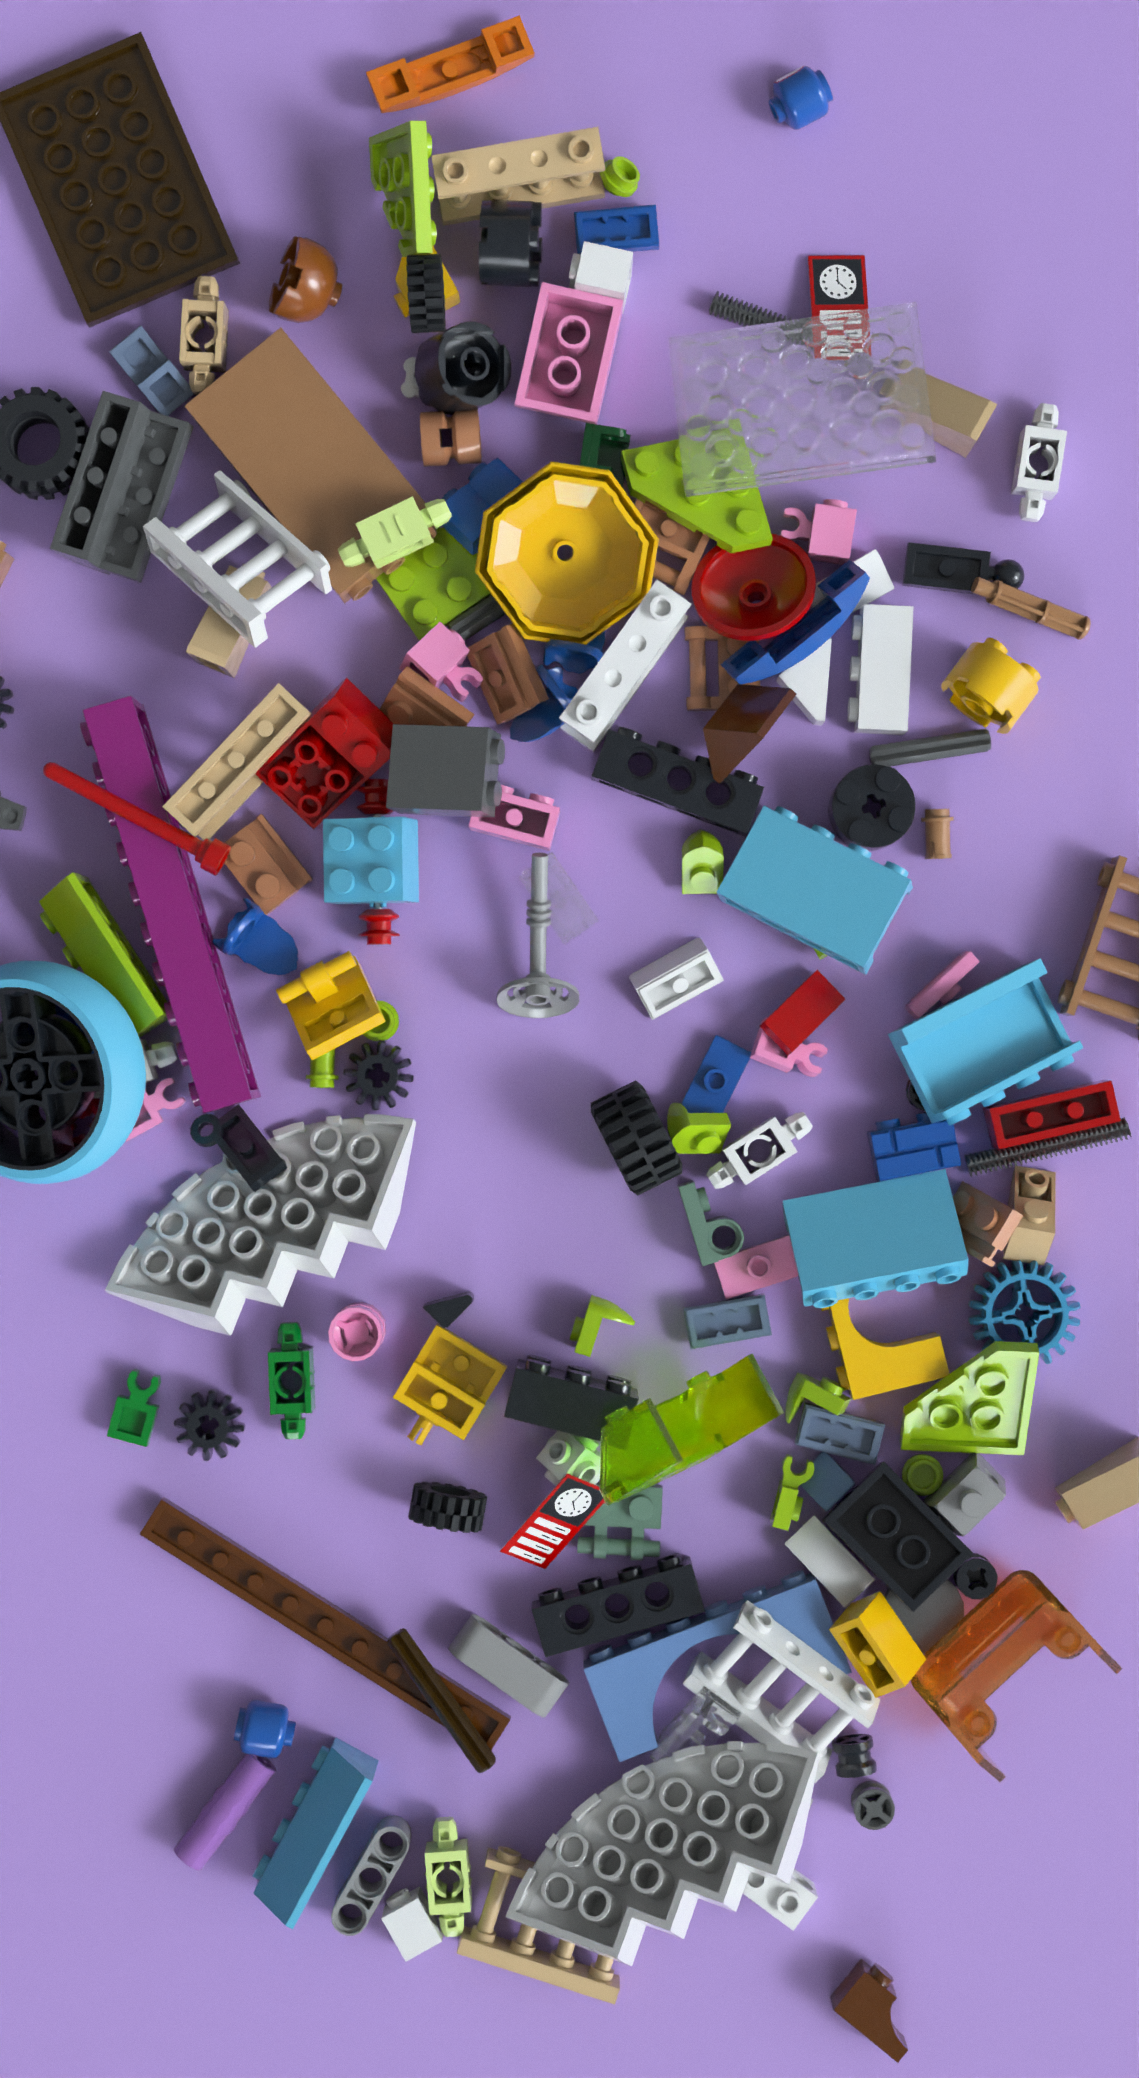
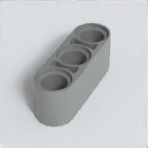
M476 1614L470 1616L448 1647L449 1651L465 1665L530 1711L544 1718L569 1685V1681L555 1668Z
M396 1815L387 1816L377 1824L339 1891L332 1910L331 1920L334 1928L340 1934L353 1936L363 1931L407 1855L411 1841V1828L402 1817ZM386 1832H395L401 1836L403 1842L397 1847H390L383 1843L381 1836ZM366 1868H374L381 1873L382 1879L371 1883L362 1877L361 1872ZM346 1904H354L360 1908L362 1915L357 1918H348L342 1913L341 1907Z

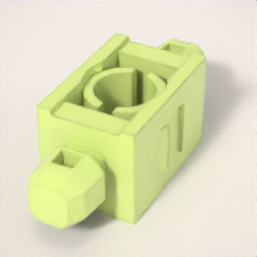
M412 496L356 523L362 538L355 540L353 537L338 548L344 565L346 567H354L365 563L364 558L371 556L376 568L379 569L434 543L428 528L434 525L437 529L447 523L452 517L445 500L435 499L425 503L426 508L419 511Z
M450 1816L436 1818L434 1822L433 1841L426 1843L424 1853L425 1875L427 1879L426 1889L428 1892L429 1915H439L441 1931L445 1937H457L462 1934L464 1929V1913L471 1912L472 1878L470 1876L471 1865L469 1863L468 1839L457 1840L456 1822ZM445 1862H450V1869L455 1871L460 1878L456 1883H453L452 1892H447V1884L438 1878V1873L444 1870Z

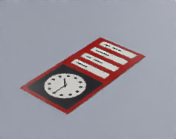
M865 255L808 256L815 362H872Z
M567 1473L500 1552L546 1569L613 1492Z

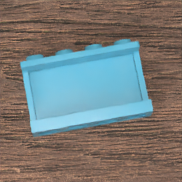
M763 806L716 892L720 900L866 975L874 961V952L905 895H909L913 888L912 880L907 878L909 872L889 861L883 866L871 860L872 854L857 844L850 843L846 847L834 841L835 835L821 826L813 824L810 829L798 823L799 817L783 807L777 806L774 811Z
M1041 958L1026 963L888 1033L931 1123L946 1120L949 1126L971 1115L968 1108L979 1102L982 1103L983 1107H987L1006 1097L1004 1089L1016 1084L1018 1089H1021L1041 1079L1038 1074L1039 1071L1050 1066L1052 1071H1056L1075 1061L1072 1054L1084 1048L1080 1040L1071 1042L1039 978L1048 973Z
M946 1169L782 1201L787 1232H789L804 1306L813 1305L815 1308H826L833 1306L838 1300L854 1297L856 1300H867L876 1297L879 1292L894 1289L898 1292H908L917 1289L920 1284L935 1281L939 1284H949L958 1281L961 1276L967 1275L968 1256Z

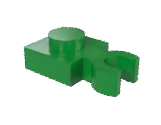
M134 1369L127 1379V1386L131 1392L130 1397L121 1394L117 1396L107 1436L147 1447L160 1406L148 1401L149 1397L159 1389L161 1377L155 1374L152 1377L150 1387L142 1388L137 1382L140 1370Z

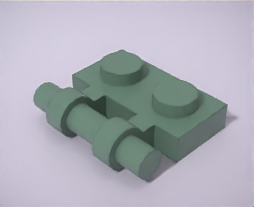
M597 1482V1486L613 1493L585 1524L586 1526H595L594 1538L578 1537L577 1553L593 1554V1558L606 1559V1555L630 1556V1560L643 1561V1557H659L660 1541L644 1540V1528L661 1529L663 1486ZM607 1527L632 1528L631 1539L607 1538Z

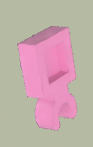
M768 1017L764 1018V1019L761 1021V1024H762ZM759 1027L750 1058L786 1073L792 1070L794 1064H796L804 1075L816 1077L821 1073L822 1068L813 1065L809 1060V1055L813 1054L817 1057H823L827 1054L828 1049L820 1043H810L808 1045L801 1043L787 1056Z
M173 1078L162 1080L156 1086L155 1093L149 1095L145 1088L143 1104L138 1119L126 1142L164 1122L159 1110L163 1108L177 1109L185 1103L184 1097L171 1102L164 1096L165 1089L175 1083Z

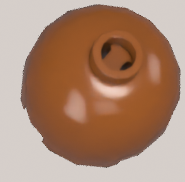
M294 236L280 261V264H283L284 267L278 284L273 282L269 312L276 314L278 318L296 323L310 322L321 316L328 305L336 306L342 292V283L336 281L338 275L337 265L333 256L324 246L309 238Z

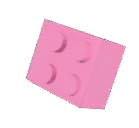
M542 282L515 399V407L596 425L602 407L622 318L623 300Z

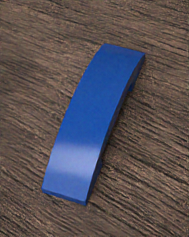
M849 559L817 585L825 598L808 611L797 624L781 633L764 648L756 641L747 642L720 665L738 684L763 680L794 666L821 647L842 626L861 599L870 577L863 569Z

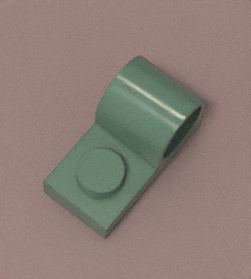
M693 1180L677 1185L702 1266L719 1262V1260L737 1254L744 1242V1234L740 1225L732 1218L726 1216L706 1220L704 1212L711 1211L705 1188L696 1189ZM726 1225L735 1232L734 1242L726 1248H720L713 1244L712 1235L716 1228Z

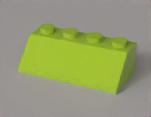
M74 872L66 876L39 901L44 909L40 913V917L53 935L59 932L67 945L62 948V951L73 968L81 967L87 976L100 983L119 1001L133 1022L140 1038L168 1020L164 1003L168 1001L89 878Z

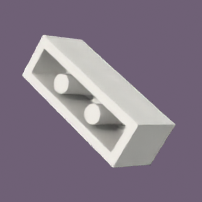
M863 604L860 609V615H853L851 638L852 640H858V656H851L849 678L850 681H857L856 698L849 697L848 722H855L854 733L904 735L908 731L914 606Z

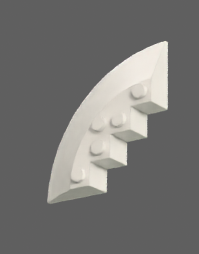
M365 1114L364 1118L345 1119L337 1115L327 1116L325 1121L307 1125L302 1121L273 1130L274 1137L267 1141L286 1164L287 1168L256 1192L250 1188L228 1157L223 1154L221 1163L208 1168L200 1176L195 1173L172 1193L174 1198L158 1214L153 1212L145 1222L148 1227L140 1235L134 1246L129 1244L120 1258L105 1291L194 1327L231 1336L246 1298L283 1307L297 1270L335 1278L348 1242L386 1250L400 1214L416 1121L411 1118L383 1114Z
M727 1741L724 1744L698 1745L672 1752L673 1755L663 1757L647 1765L642 1764L624 1773L621 1779L606 1787L599 1794L594 1793L579 1805L571 1814L572 1818L557 1834L553 1833L545 1843L547 1847L539 1856L533 1868L529 1867L520 1882L505 1917L594 1953L632 1966L646 1926L682 1939L685 1938L698 1898L736 1912L750 1871L789 1885L803 1843L820 1754L787 1744Z

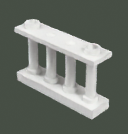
M219 470L214 474L219 494L216 500L177 528L173 526L168 528L155 517L146 523L143 529L150 552L256 648L268 639L264 624L268 611L308 581H311L325 595L332 590L328 573L330 565L319 551L314 550L312 552L253 500L246 487L239 480L232 481ZM229 510L243 521L203 552L200 550L194 552L187 546L186 542ZM256 533L269 544L267 548L229 576L226 574L219 575L212 567ZM282 557L296 568L295 571L256 600L253 598L247 600L239 593L241 587Z
M656 580L559 717L565 723L560 729L594 752L687 621L689 616L685 613L690 608L691 603L659 580Z
M747 1600L742 1605L733 1627L740 1633L715 1660L701 1651L692 1661L682 1684L760 1743L787 1744L818 1752L820 1756L814 1781L816 1783L825 1774L833 1751L828 1747L830 1742L853 1718L866 1728H869L873 1724L880 1699L875 1698L867 1686L857 1683L776 1622L767 1611L756 1607ZM754 1643L773 1658L746 1685L728 1670ZM788 1668L804 1680L806 1684L780 1710L761 1695ZM821 1693L840 1708L814 1735L794 1720Z

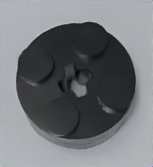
M482 200L479 227H482L481 241H479V279L481 285L539 287L540 263H542L543 239L539 237V227L541 228L542 202Z
M471 321L459 323L446 329L445 332H440L430 337L419 346L415 360V378L419 388V398L426 406L443 411L447 415H453L455 411L476 410L492 403L501 392L505 391L511 378V359L506 346L499 344L492 335L495 332L491 328Z
M878 764L864 765L849 772L834 788L828 805L829 821L836 835L847 844L854 843L868 851L880 850L900 839L912 825L915 815V797L908 781L896 769ZM867 798H871L873 803L879 802L881 809L876 812L877 818H873L870 812L863 813L862 807L867 803Z

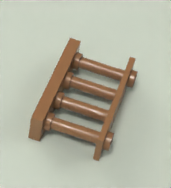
M1119 855L1113 857L1111 863L1105 862L1101 868L1097 885L1101 886L1102 889L1071 981L1065 979L1057 1002L1063 1004L1060 1014L1074 1016L1079 1005L1136 1024V1029L1139 1030V1008L1083 990L1091 966L1139 982V964L1097 951L1104 927L1139 938V921L1110 911L1117 888L1139 895V877L1123 872L1127 858Z

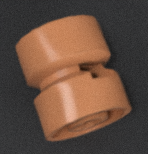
M478 409L455 411L452 417H447L443 411L420 412L421 447L424 467L445 466L450 459H455L459 465L482 463ZM441 429H452L453 447H442Z

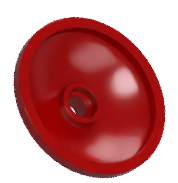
M771 533L773 537L771 545L741 552L729 553L716 545L702 558L693 575L691 591L696 612L701 620L714 632L735 640H763L787 631L803 618L815 596V571L807 553L794 541ZM756 600H761L759 603H752Z

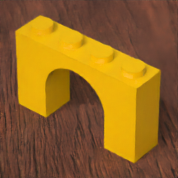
M849 1298L838 1300L833 1306L820 1308L821 1311L829 1310L832 1326L825 1327L831 1351L839 1350L842 1366L835 1367L838 1382L841 1387L845 1388L844 1391H849V1395L853 1400L941 1379L950 1374L941 1337L936 1332L896 1342H876L862 1336L853 1326L848 1309Z

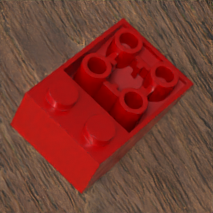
M347 677L310 712L311 715L255 773L312 829L316 828L323 819L329 816L390 759L393 723Z

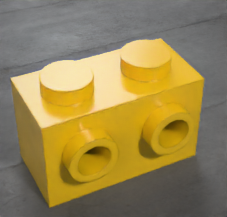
M881 1591L850 1603L829 1629L875 1698L906 1687L926 1661L925 1656Z

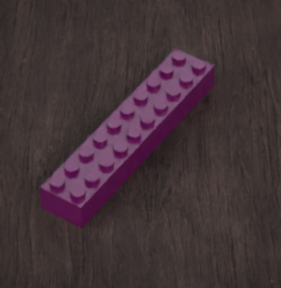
M127 696L84 709L83 713L86 721L80 723V728L87 747L92 746L96 753L98 761L92 763V768L98 785L100 787L104 786L107 791L180 828L179 822L162 807L171 798L144 705L134 697ZM105 809L111 827L116 826L120 833L122 841L116 843L120 861L123 867L128 866L132 873L134 881L128 883L132 901L135 907L141 906L146 921L140 923L144 941L147 947L153 946L158 961L152 963L156 981L159 987L165 986L170 1001L164 1003L168 1021L171 1027L177 1026L182 1041L176 1043L177 1052L183 1067L189 1066L194 1081L188 1083L194 1106H201L203 1113L260 1098L261 1094L219 954L212 942L214 938L188 852Z

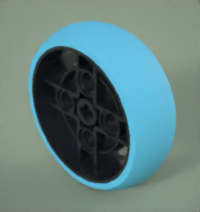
M18 961L0 965V1005L3 1020L0 1022V1071L3 1076V1082L0 1080V1176L30 1184H50L79 1178L95 1170L114 1155L124 1144L138 1119L146 1085L145 1059L138 1033L119 1001L100 983L80 971L47 961ZM55 1004L68 1013L83 1032L71 1021L57 1015ZM28 1024L34 1029L35 1039L29 1033ZM71 1063L77 1068L78 1078L72 1073ZM100 1091L99 1106L95 1120L85 1138L74 1147L71 1125L89 1107L95 1092ZM39 1107L44 1110L46 1121L41 1117ZM3 1124L7 1125L8 1127L14 1130H17L18 1137L15 1136L11 1131H9Z

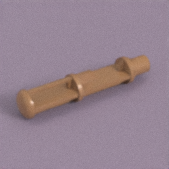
M976 577L972 584L971 592L985 597L986 602L1070 635L1075 639H1083L1090 630L1091 621L1088 616L1034 596L1002 581L995 580L990 582L981 577Z

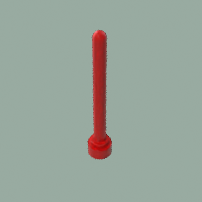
M49 762L43 767L44 775L50 780L195 855V861L201 863V869L214 876L222 869L230 853V845L217 838L213 841L208 838L202 841L54 762Z

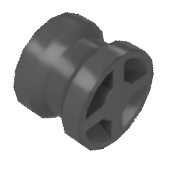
M877 1781L860 1783L851 1795V1806L856 1820L861 1826L869 1830H879L885 1828L892 1821L895 1806L889 1790L883 1784ZM878 1796V1798H877L876 1800H870V1801L868 1800V1799H871V1798H876V1797Z

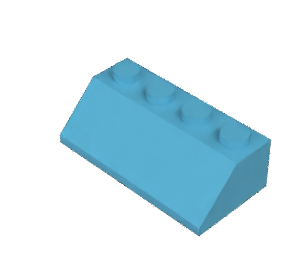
M336 1737L330 1748L324 1745L320 1748L311 1768L317 1771L311 1784L302 1782L291 1803L298 1807L291 1821L286 1818L282 1819L272 1838V1841L278 1843L271 1857L263 1854L252 1877L258 1879L253 1892L254 1895L285 1926L291 1929L296 1925L372 1784L379 1761Z

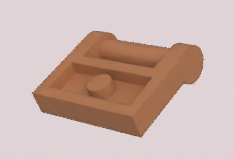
M636 499L634 505L659 538L657 549L686 561L680 572L655 560L653 577L674 586L673 591L685 596L710 537L698 530L696 532L689 530L667 517V512L646 501L643 503Z
M708 626L685 627V641H689L690 697L686 698L687 711H717L738 684L720 664L749 641L727 638L714 632ZM705 641H717L719 696L716 697L707 696ZM760 680L752 683H746L743 685L760 686Z

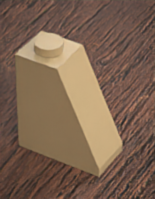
M904 365L899 376L891 372L879 393L880 396L886 398L880 409L881 411L965 458L975 445L997 406L991 400L907 365Z
M229 565L225 574L229 576L237 568ZM262 572L241 587L239 593L247 600L250 598L256 600L272 588L268 581L264 580L266 573ZM208 606L186 652L197 663L235 678L249 642Z
M1139 1436L1055 1487L1061 1498L1055 1504L1068 1524L1075 1520L1082 1529H1086L1139 1503Z

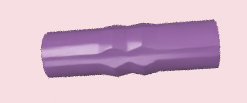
M245 1754L224 1783L216 1789L211 1800L203 1806L199 1816L174 1847V1852L186 1865L198 1871L202 1870L224 1839L234 1831L238 1821L246 1815L252 1802L276 1772V1768L266 1757Z

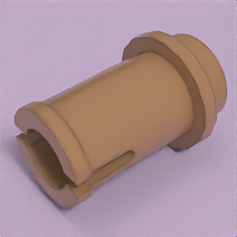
M925 809V818H921V822H925V859L952 858L950 821H954V817H950L949 809Z

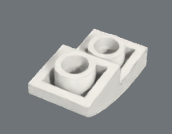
M815 1516L809 1519L785 1543L792 1553L844 1608L852 1603L875 1580Z

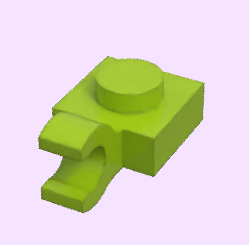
M786 1454L782 1461V1478L779 1481L770 1517L772 1527L789 1531L791 1520L797 1522L800 1517L803 1497L797 1496L798 1487L800 1484L807 1482L814 1473V1463L808 1459L803 1472H792L790 1467L793 1457L789 1454Z

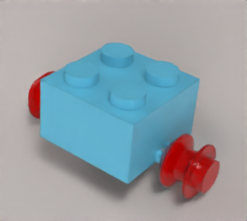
M368 779L365 781V787L357 789V791L365 794V803L357 806V809L363 814L373 817L323 819L324 903L369 904L370 908H375L367 909L358 916L359 919L367 924V930L358 934V937H367V945H391V937L400 936L399 933L391 930V922L398 919L399 915L391 909H383L387 907V903L419 902L418 820L407 817L383 816L394 812L386 808L388 779Z

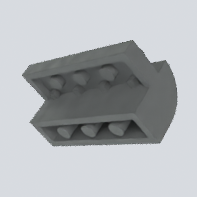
M102 391L50 549L66 559L108 575L111 573L141 583L151 555L143 526L155 517L162 522L193 426L189 422L153 412L139 401Z

